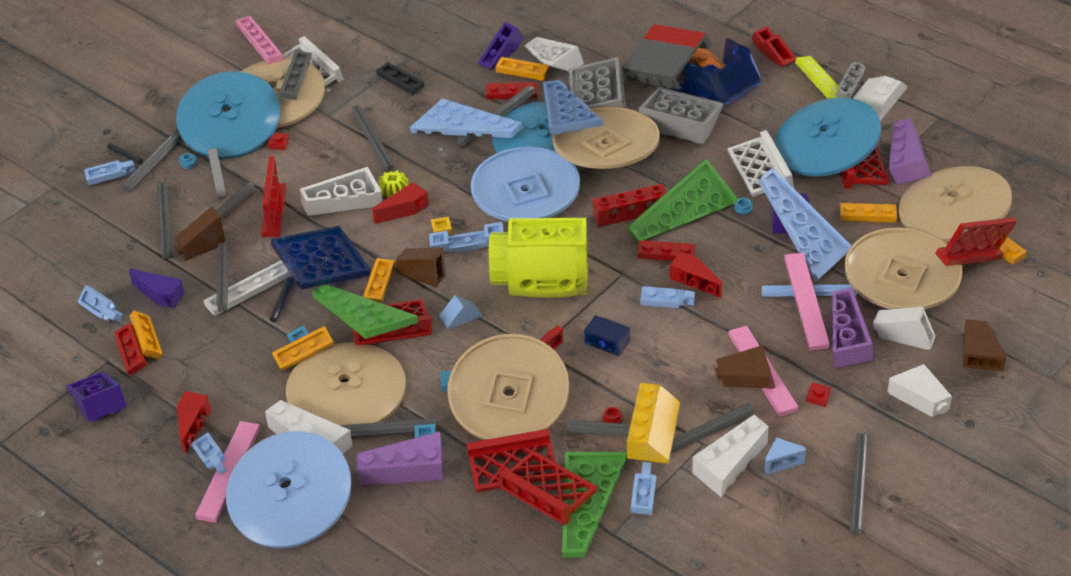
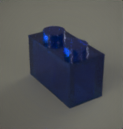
M597 315L592 318L584 329V344L616 356H620L630 342V327Z

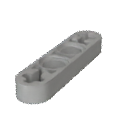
M858 62L850 64L838 86L837 98H852L865 72L866 67Z
M217 148L208 149L217 197H227Z

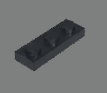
M389 62L376 70L377 76L411 95L424 88V81Z

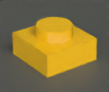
M449 217L431 219L433 233L448 231V235L452 234Z

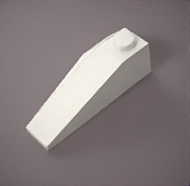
M539 37L534 38L525 45V48L543 64L569 72V69L584 64L578 46Z

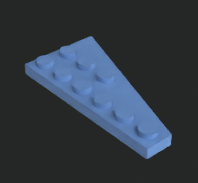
M562 81L543 82L550 134H562L567 131L577 132L581 129L603 126V120L600 117L597 118L594 111L591 112L589 107L579 97H575L572 91L569 92L568 87Z

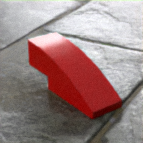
M768 26L753 33L752 42L765 56L776 64L784 67L796 61L795 55L779 34L774 35Z

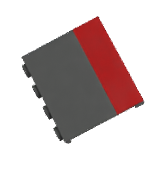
M654 24L621 68L628 80L681 89L676 77L698 48L709 50L712 43L704 32Z

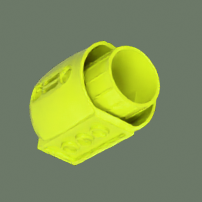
M509 218L508 232L490 233V284L508 285L510 296L565 298L587 295L586 218Z

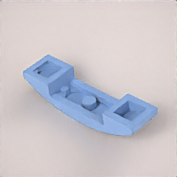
M503 223L486 224L483 231L448 236V231L430 233V248L440 247L443 248V252H464L489 246L491 232H504Z

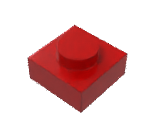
M273 133L268 142V149L286 150L290 140L289 134Z
M812 382L806 396V402L826 407L832 387Z

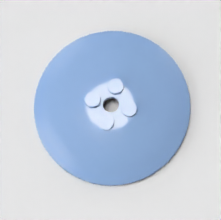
M518 147L501 151L480 164L471 180L472 197L478 207L488 215L508 222L509 218H551L572 204L580 188V177L575 165L560 157L556 151L540 147Z
M291 431L273 435L250 448L234 467L226 490L228 513L236 528L246 538L256 544L270 548H291L306 544L327 532L344 512L351 492L350 469L341 451L331 441L320 435L304 431ZM284 481H291L289 487L281 488Z

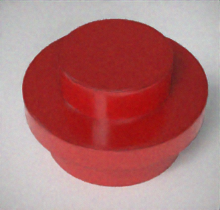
M608 407L602 414V421L607 423H621L623 419L622 413L616 407Z

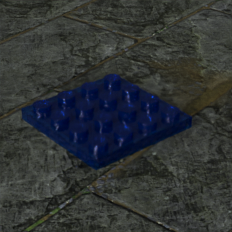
M340 226L271 239V246L301 290L369 276L371 273L370 267Z

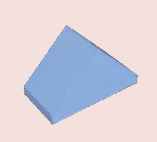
M454 295L439 315V319L446 329L450 330L481 317L482 313L473 301Z
M776 437L765 458V474L805 464V447Z

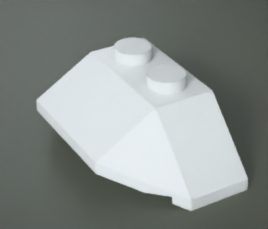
M887 76L870 78L853 99L860 100L871 106L881 121L907 89V85Z

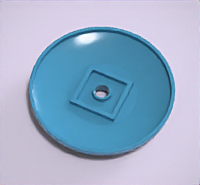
M222 72L202 79L186 92L178 106L176 122L183 141L195 152L209 157L208 149L217 148L219 159L236 158L255 151L270 139L280 120V104L273 88L263 79L245 72ZM225 108H231L228 112H223Z
M852 98L824 99L809 104L792 114L780 127L775 138V146L787 167L793 173L811 177L833 175L857 165L874 150L881 136V123L876 111L860 100Z
M545 101L521 105L504 116L505 118L522 123L523 128L513 138L492 137L496 153L518 147H540L555 151L552 143V134H550Z

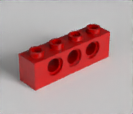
M663 184L593 199V217L598 227L637 219L667 191Z

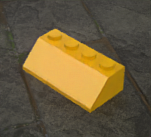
M640 383L627 439V459L669 464L680 401L661 385Z

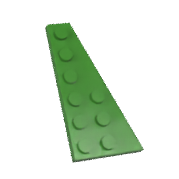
M704 159L626 229L638 243L639 240H646L735 204L738 198L709 161Z
M322 285L318 289L312 290L313 297L365 339L418 323V316L330 285Z
M565 452V469L596 485L598 491L570 515V521L565 526L563 525L562 558L585 557L625 466L627 452ZM564 479V483H573L570 479ZM576 488V493L586 492L588 489ZM573 489L564 490V494L574 493ZM575 499L564 500V503L569 506L575 502Z

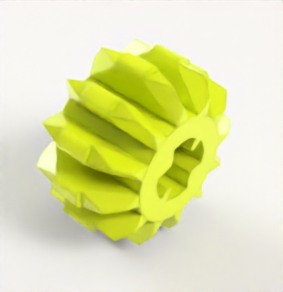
M390 170L389 173L384 172L383 176H379L378 180L382 197L387 196L388 198L409 185L407 177H405L404 173H399L398 170L395 172Z

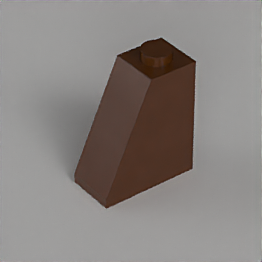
M214 207L205 211L175 237L177 243L175 250L178 255H182L185 261L218 248L220 242H226L221 217Z
M406 248L396 258L395 263L398 274L435 288L446 276L443 248Z
M966 319L963 333V368L1004 371L1007 355L987 322Z
M762 345L716 359L718 367L714 369L717 379H722L725 387L776 388Z

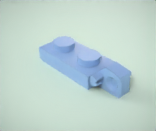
M117 160L87 168L84 172L89 186L130 175L136 169L133 160L127 162H119Z
M85 285L78 303L100 319L110 321V319L113 321L118 320L120 322L123 314L115 310L116 305L114 302L91 286Z
M643 286L640 304L669 308L694 305L695 292Z
M209 433L191 443L207 468L212 469L215 467L219 474L226 471L222 464L225 456Z
M643 462L642 473L635 474L631 513L652 515L656 474H651V463Z

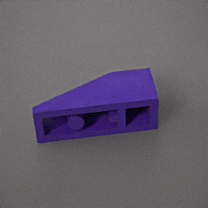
M504 22L478 61V64L490 70L494 69L501 57L507 58L516 51L524 39L520 30Z
M135 269L129 270L132 285L157 305L175 308L184 295L181 279Z

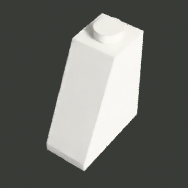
M923 307L878 310L877 316L873 321V327L877 330L881 339L926 350H931L935 334Z
M924 364L889 378L888 393L925 414L934 417L950 410L952 396Z

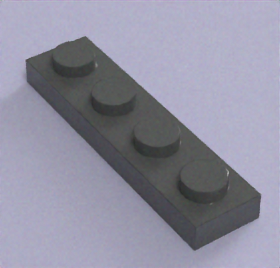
M295 50L279 92L280 98L297 100L312 59L311 52Z

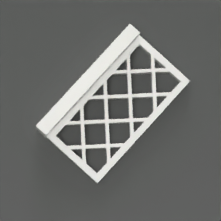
M305 36L299 39V45L283 54V58H293L295 50L311 52L312 59L310 64L320 68L319 71L322 76H329L324 79L325 86L334 80L338 83L344 80L340 67Z
M767 130L760 132L761 137L727 148L752 197L765 193L762 187L753 190L755 184L760 185L758 179L760 175L764 176L767 171H763L765 167L774 168L794 188L792 174ZM760 144L758 150L752 149V146ZM738 151H743V154L741 156L736 155L734 153ZM748 153L755 154L753 158L746 157ZM759 155L765 156L766 159L762 161L758 160ZM744 161L748 162L749 165L747 167L741 166V163ZM754 164L761 165L759 169L752 168ZM748 173L756 174L754 178L746 177Z

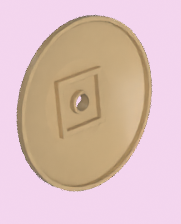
M284 58L282 61L269 65L264 60L241 71L263 79L271 87L275 86L273 90L280 104V120L277 128L286 127L304 119L321 103L325 93V83L320 71L312 64L309 65L297 100L284 99L279 96L292 58Z
M620 107L589 109L591 112L594 111L597 118L600 117L603 120V126L581 129L577 132L567 131L562 134H552L553 147L560 157L575 165L597 169L618 168L639 162L649 156L659 143V129L651 118L638 111Z
M974 166L951 167L931 173L932 176L921 178L911 185L900 200L898 213L904 228L924 231L940 238L944 242H949L960 223L1005 218L1012 204V192L1008 182L992 170Z
M886 228L864 235L850 247L845 259V274L852 288L860 296L873 304L887 309L923 307L925 310L944 303L956 293L962 279V265H944L935 252L938 248L946 247L947 243L932 234L910 228Z
M521 334L493 336L470 347L454 365L448 381L449 405L458 423L471 435L481 440L549 429L558 420L566 406L569 396L568 373L560 356L549 345L536 338ZM508 389L515 391L511 396L504 395V392Z
M354 342L338 343L296 365L287 381L286 398L289 404L337 425L383 422L397 410L404 398L406 390L405 373L398 360L380 347L370 344L355 345ZM343 379H349L348 382H340Z

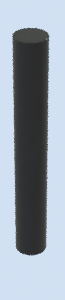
M113 143L108 144L107 148L129 160H133V162L139 165L143 163L142 158Z
M291 277L286 278L269 318L271 322H276L294 281Z

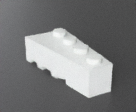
M368 167L300 189L301 204L308 216L370 208L382 202V192Z
M282 400L265 411L268 428L276 434L291 431L314 433L331 441L342 454L353 447L349 429Z
M755 415L751 416L693 456L692 473L722 498L726 493V489L736 481V477L741 472H744L747 464L754 460L768 443L769 426Z

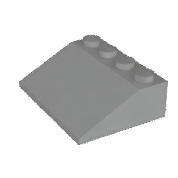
M618 57L569 69L570 92L572 91L575 97H579L589 109L597 107L626 108L624 75Z
M658 87L641 105L639 113L651 118L656 123L660 134L671 135L678 139H687L697 144H703L711 134L723 108V103Z

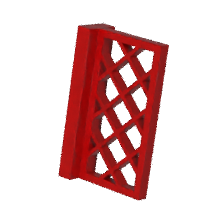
M877 145L871 152L874 156L868 155L865 158L867 159L866 162L861 161L858 163L861 165L860 167L855 165L840 172L844 188H852V184L888 185L889 179ZM872 162L878 167L875 168L874 166L870 165V163ZM866 168V169L870 170L871 173L869 174L868 172L864 171L863 169ZM859 173L860 175L864 176L865 178L857 177L856 174Z
M269 156L262 202L264 211L261 228L262 237H280L287 187L286 183H279L275 156Z
M1012 217L960 223L947 246L938 248L935 254L945 266L1000 260L1003 253L999 249L1017 223V220Z
M419 299L385 304L418 316V323L366 339L351 328L354 344L365 345L432 335V318L430 314L428 315L423 300ZM418 306H419V308H418L417 310L411 308V307H418Z
M549 429L467 443V455L476 493L500 489L499 472L504 468L509 471L510 469L507 468V465L511 460L516 463L521 461L515 457L518 452L524 451L529 454L532 451L536 452L538 448L547 447L548 453L545 457L555 462ZM499 455H504L508 458L503 465L494 459ZM484 459L487 463L483 468L475 465L474 460ZM490 464L500 468L495 475L486 471ZM553 470V472H551V473H544V475H545V474H555L556 471ZM532 471L530 476L542 474L541 471ZM482 475L491 479L488 484L479 485L478 480Z
M535 451L530 452L509 471L504 468L499 472L500 488L564 526L570 521V515L598 491L596 485ZM533 459L540 462L539 465H528ZM544 470H554L556 473L544 475ZM541 471L542 475L529 476V472ZM526 472L527 476L519 477L515 474ZM560 479H570L573 483L560 484ZM557 480L558 484L545 485V481ZM542 481L543 485L535 486L530 482ZM576 488L588 489L586 492L576 493ZM573 489L574 493L561 494V490ZM558 490L559 495H550L546 491ZM575 499V502L570 506L562 502V500Z

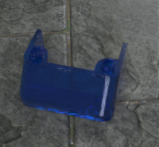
M727 38L722 62L727 65L721 69L713 64L700 68L687 62L684 69L682 86L706 99L727 105L760 85L762 75L751 50Z

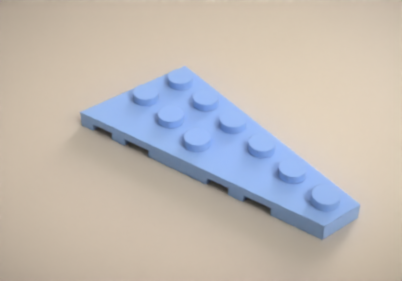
M442 98L410 127L411 133L425 131V134H432L433 131L441 132L442 135L467 136L468 133H475V136L481 137L483 134H491L492 137L513 138L523 127L521 122Z
M772 168L760 178L759 183L799 253H804L808 270L814 281L817 282L848 253L851 245Z

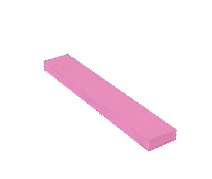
M251 16L236 20V26L268 65L284 60L283 54Z
M804 253L784 255V261L809 351L827 349L830 344Z
M747 325L729 331L728 336L738 352L759 346ZM767 358L776 388H762L763 392L779 417L798 412V405Z
M239 422L224 454L225 460L222 461L226 471L219 474L216 470L195 514L197 520L217 522L226 503V490L230 475L241 457L252 448L260 431L259 424Z

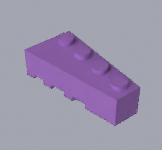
M911 118L893 123L889 170L897 185L932 176Z
M848 288L834 291V368L873 360L872 341L853 289Z
M440 432L357 453L359 486L443 480Z

